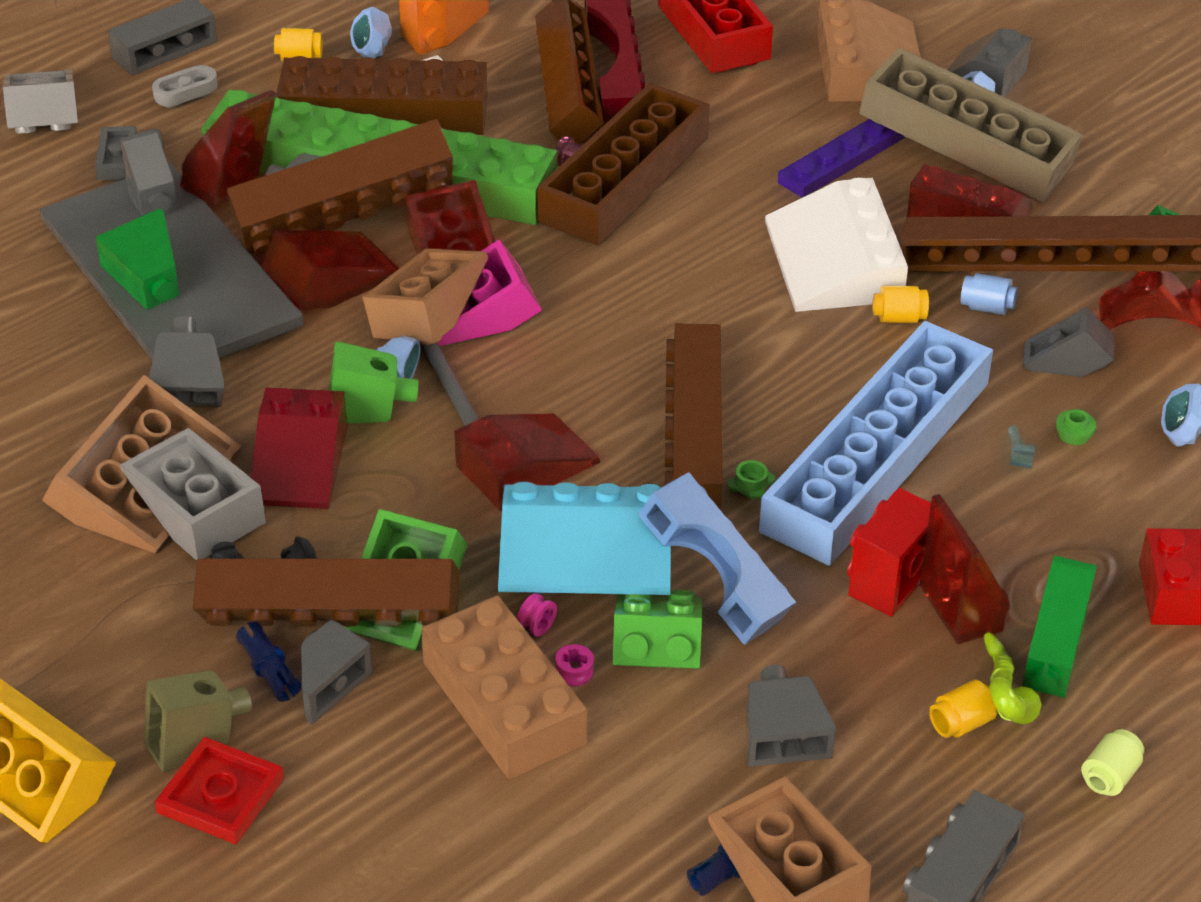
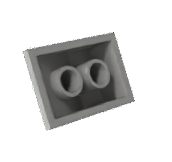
M72 70L5 74L3 76V93L8 128H15L16 133H31L37 131L36 126L50 125L51 130L71 129V123H78Z
M190 428L120 464L124 475L174 542L195 560L204 559L211 555V549L216 544L224 541L232 543L266 523L260 485Z

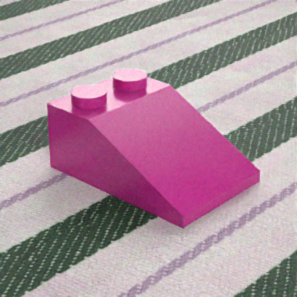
M500 239L480 251L487 252L488 260L456 325L437 342L439 346L511 331L542 311L520 265Z

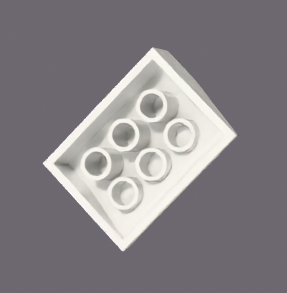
M854 178L852 180L836 181L765 216V223L795 312L872 305L873 294L879 293L882 285L906 286L908 266L873 178Z

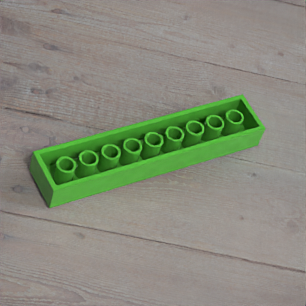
M229 89L202 126V136L206 162L266 173L272 164L286 168L299 154L306 153L323 157L419 124ZM442 129L453 156L452 186H449L446 191L439 195L429 196L426 194L414 198L412 202L536 225L538 222L537 187L557 169V150L544 148L540 145L511 142L507 139L479 136L469 132L462 133Z

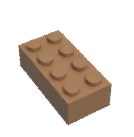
M498 595L421 628L424 665L508 780L587 745V708Z

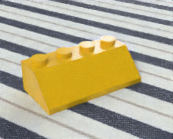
M0 679V812L41 843H48L98 801L116 761Z

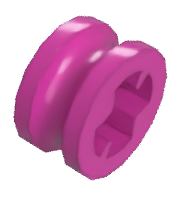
M533 593L520 607L517 620L524 629H529L532 635L540 637L553 624L557 614V605L551 600L545 601L544 597L539 593Z
M571 644L557 651L555 669L569 686L583 685L592 678L594 656L588 648L582 645ZM578 662L579 668H571L570 663Z

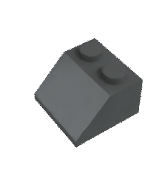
M1000 28L968 45L947 70L961 77L970 72L982 71L996 83L995 93L1006 97L1027 71L1032 37L1020 34L1016 30Z

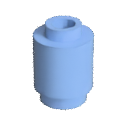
M976 273L974 276L966 275L961 291V305L969 306L970 310L1006 315L1008 308L1014 309L1016 306L1018 287L1012 286L1011 278Z

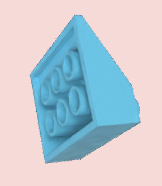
M530 482L504 485L498 592L670 595L671 546L664 547L638 515L652 493L662 487L654 484H644L639 487H619L611 483H604L598 486H577L567 482L559 483L555 486L535 485Z

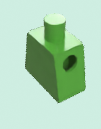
M335 342L328 391L345 392L347 423L387 422L391 419L393 401L416 403L418 379L397 377L396 356L343 342Z

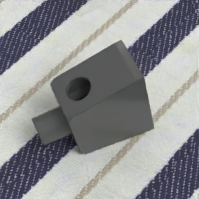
M179 316L174 318L172 321V332L157 333L149 379L186 406L221 407L224 380L214 336L210 333H196V320L192 317Z
M781 665L765 667L760 673L761 681H753L748 685L746 710L748 767L833 758L835 724L813 680L807 676L788 678L786 669Z

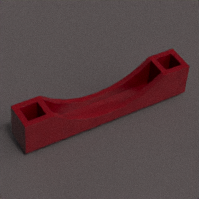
M584 0L589 34L608 47L616 58V62L610 70L599 79V97L604 122L602 127L645 88L644 72H641L642 61L641 53H638L634 16H631V0Z

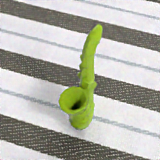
M990 632L984 635L985 646L994 662L989 689L999 715L1004 720H1012L1014 723L1023 725L1033 722L1039 716L1042 706L1039 695L1032 688L1023 686L1012 688V674L1015 670L1012 657L1008 656L1005 647L996 636Z

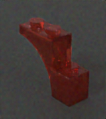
M1139 271L1130 280L1118 287L1110 288L1103 296L1099 297L1100 321L1109 330L1127 322L1146 318L1175 319L1201 328V279L1187 289L1171 271Z

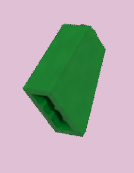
M160 208L95 236L100 266L146 310L179 296L176 267L164 211Z
M1053 556L1028 654L1023 687L1032 688L1034 691L1044 694L1066 697L1085 624L1097 565Z

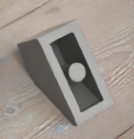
M151 129L120 138L129 197L139 214L143 216L159 208L164 211V214L177 211L174 181L157 131Z
M1085 307L1025 341L1023 366L1028 371L1084 377L1095 370L1103 369L1114 360L1115 335L1088 307Z
M330 619L320 629L311 632L301 644L302 693L306 721L314 724L373 673L370 643L333 619Z

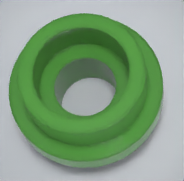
M1072 409L1058 415L1056 429L1060 439L1065 443L1082 445L1088 442L1094 435L1096 421L1085 411Z

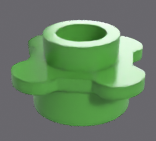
M748 460L736 467L735 477L728 480L727 486L733 492L739 491L750 499L759 500L765 494V489L775 483V476L768 472L767 467L763 463Z

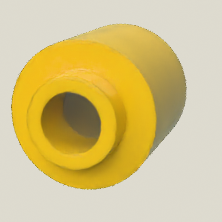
M282 28L281 34H275L274 52L275 54H280L281 61H284V57L292 58L295 56L322 58L323 37L321 32H314V29Z
M882 285L880 292L873 294V315L879 316L881 323H918L919 319H927L928 291L927 289H919L918 286Z
M974 679L939 696L935 704L929 708L930 720L935 730L944 738L951 736L958 738L994 720L997 715V708L991 698L990 686Z

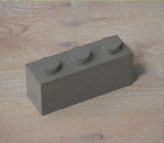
M184 0L108 30L112 58L132 76L217 42L214 14L198 0Z
M974 790L964 805L957 803L953 808L947 821V830L944 835L936 834L927 848L925 854L926 861L922 867L914 866L909 872L902 890L907 894L906 902H981L1019 845L1025 814Z

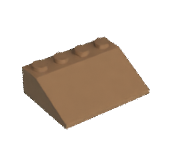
M818 0L816 32L828 102L862 101L866 81L898 48L920 57L912 20L866 0Z
M143 375L55 475L42 501L77 526L155 554L170 535L124 475L120 464L187 428H190L229 461L241 445Z

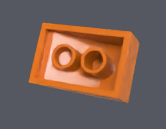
M399 0L401 37L419 55L448 46L489 12V0Z

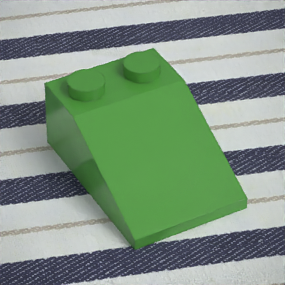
M379 509L361 559H452L460 570L468 544L457 529ZM359 621L357 626L345 628L356 635L418 652L422 645L421 628L424 626L419 625L418 621H401V625L396 627L380 626L375 624V621Z

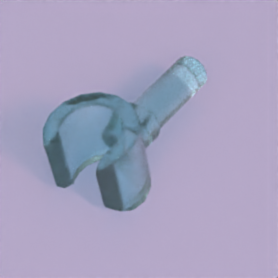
M1010 426L1008 429L1012 442L1010 465L1032 468L1035 445L1023 443L1017 426Z

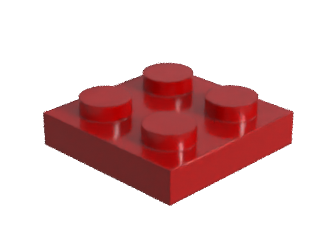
M203 737L155 800L156 812L237 845L284 780L283 767Z

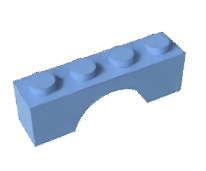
M689 472L654 491L638 513L639 517L664 547H687L701 553L712 562L720 573L724 584V599L718 614L744 645L777 625L795 605L796 601L788 593L786 587L778 581L761 560L759 554L749 546L735 529L733 523L721 512L708 496L706 490L697 483Z

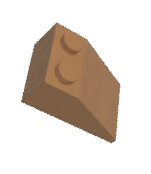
M425 249L362 297L373 338L391 340L392 338L405 335L418 339L422 345H431L439 342L442 336L456 325L488 260L487 252Z
M786 776L708 815L709 824L755 902H869L871 864Z

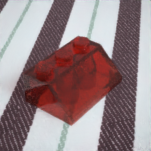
M924 164L910 184L907 217L1028 216L1033 204L1025 194L1012 191L1007 187H999L979 181L974 177L959 175L938 166Z

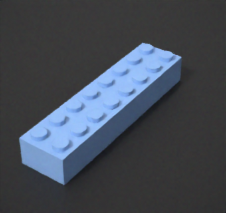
M924 321L761 497L759 533L831 566L850 544L851 537L857 526L861 523L865 525L871 519L879 502L890 498L988 385L993 349Z

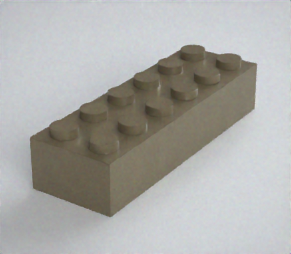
M898 48L866 81L859 111L860 115L873 120L875 123L894 130L906 138L923 144L935 152L954 159L966 167L983 173L997 182L1012 187L1041 202H1044L1072 168L1083 136L1078 131L901 48Z

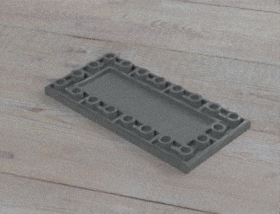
M168 163L174 181L178 210L164 215L176 267L179 296L149 310H146L100 266L95 236L141 217L129 197L126 178L39 209L43 222L151 360L153 358L157 333L172 332V321L179 316L194 318L196 320V333H210L214 336L219 360L242 349L252 348L257 343L275 336L285 335L289 331L304 325L301 312L171 163Z

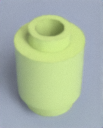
M1123 729L1106 734L1081 767L1082 775L1089 788L1099 794L1108 796L1118 795L1143 763V743L1135 734Z

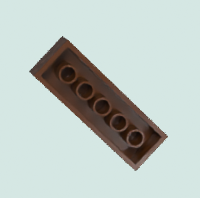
M304 56L284 57L276 97L295 102H307L311 105L327 108H340L354 113L372 114L377 117L397 121L405 120L414 124H422L438 119L442 129L484 135L488 97L487 62H476L474 60L442 61L439 59L425 61L407 60L404 58L379 60L369 57L361 59H340L338 57L306 58Z
M649 83L537 187L538 222L599 246L708 139L710 104Z
M434 119L227 188L232 217L243 246L249 254L254 252L256 254H264L273 250L278 244L287 241H303L313 232L322 229L326 231L335 230L342 227L346 221L358 217L360 219L371 218L378 214L381 209L390 206L396 208L410 204L414 198L426 194L435 196L443 193L449 186H452L453 156L438 119Z

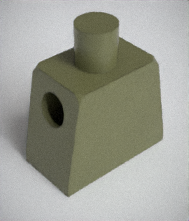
M210 670L148 681L144 745L161 771L165 773L183 765L203 737L226 745L230 741L232 717L250 712L252 709L249 692L244 686L227 690L217 674Z

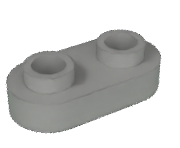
M205 65L193 66L163 76L152 84L154 101L167 108H174L181 103L199 97H206L218 87L215 69Z

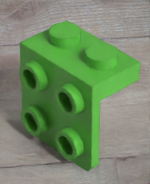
M684 589L670 590V595L618 594L614 613L613 665L700 669L702 598L694 596L693 591Z

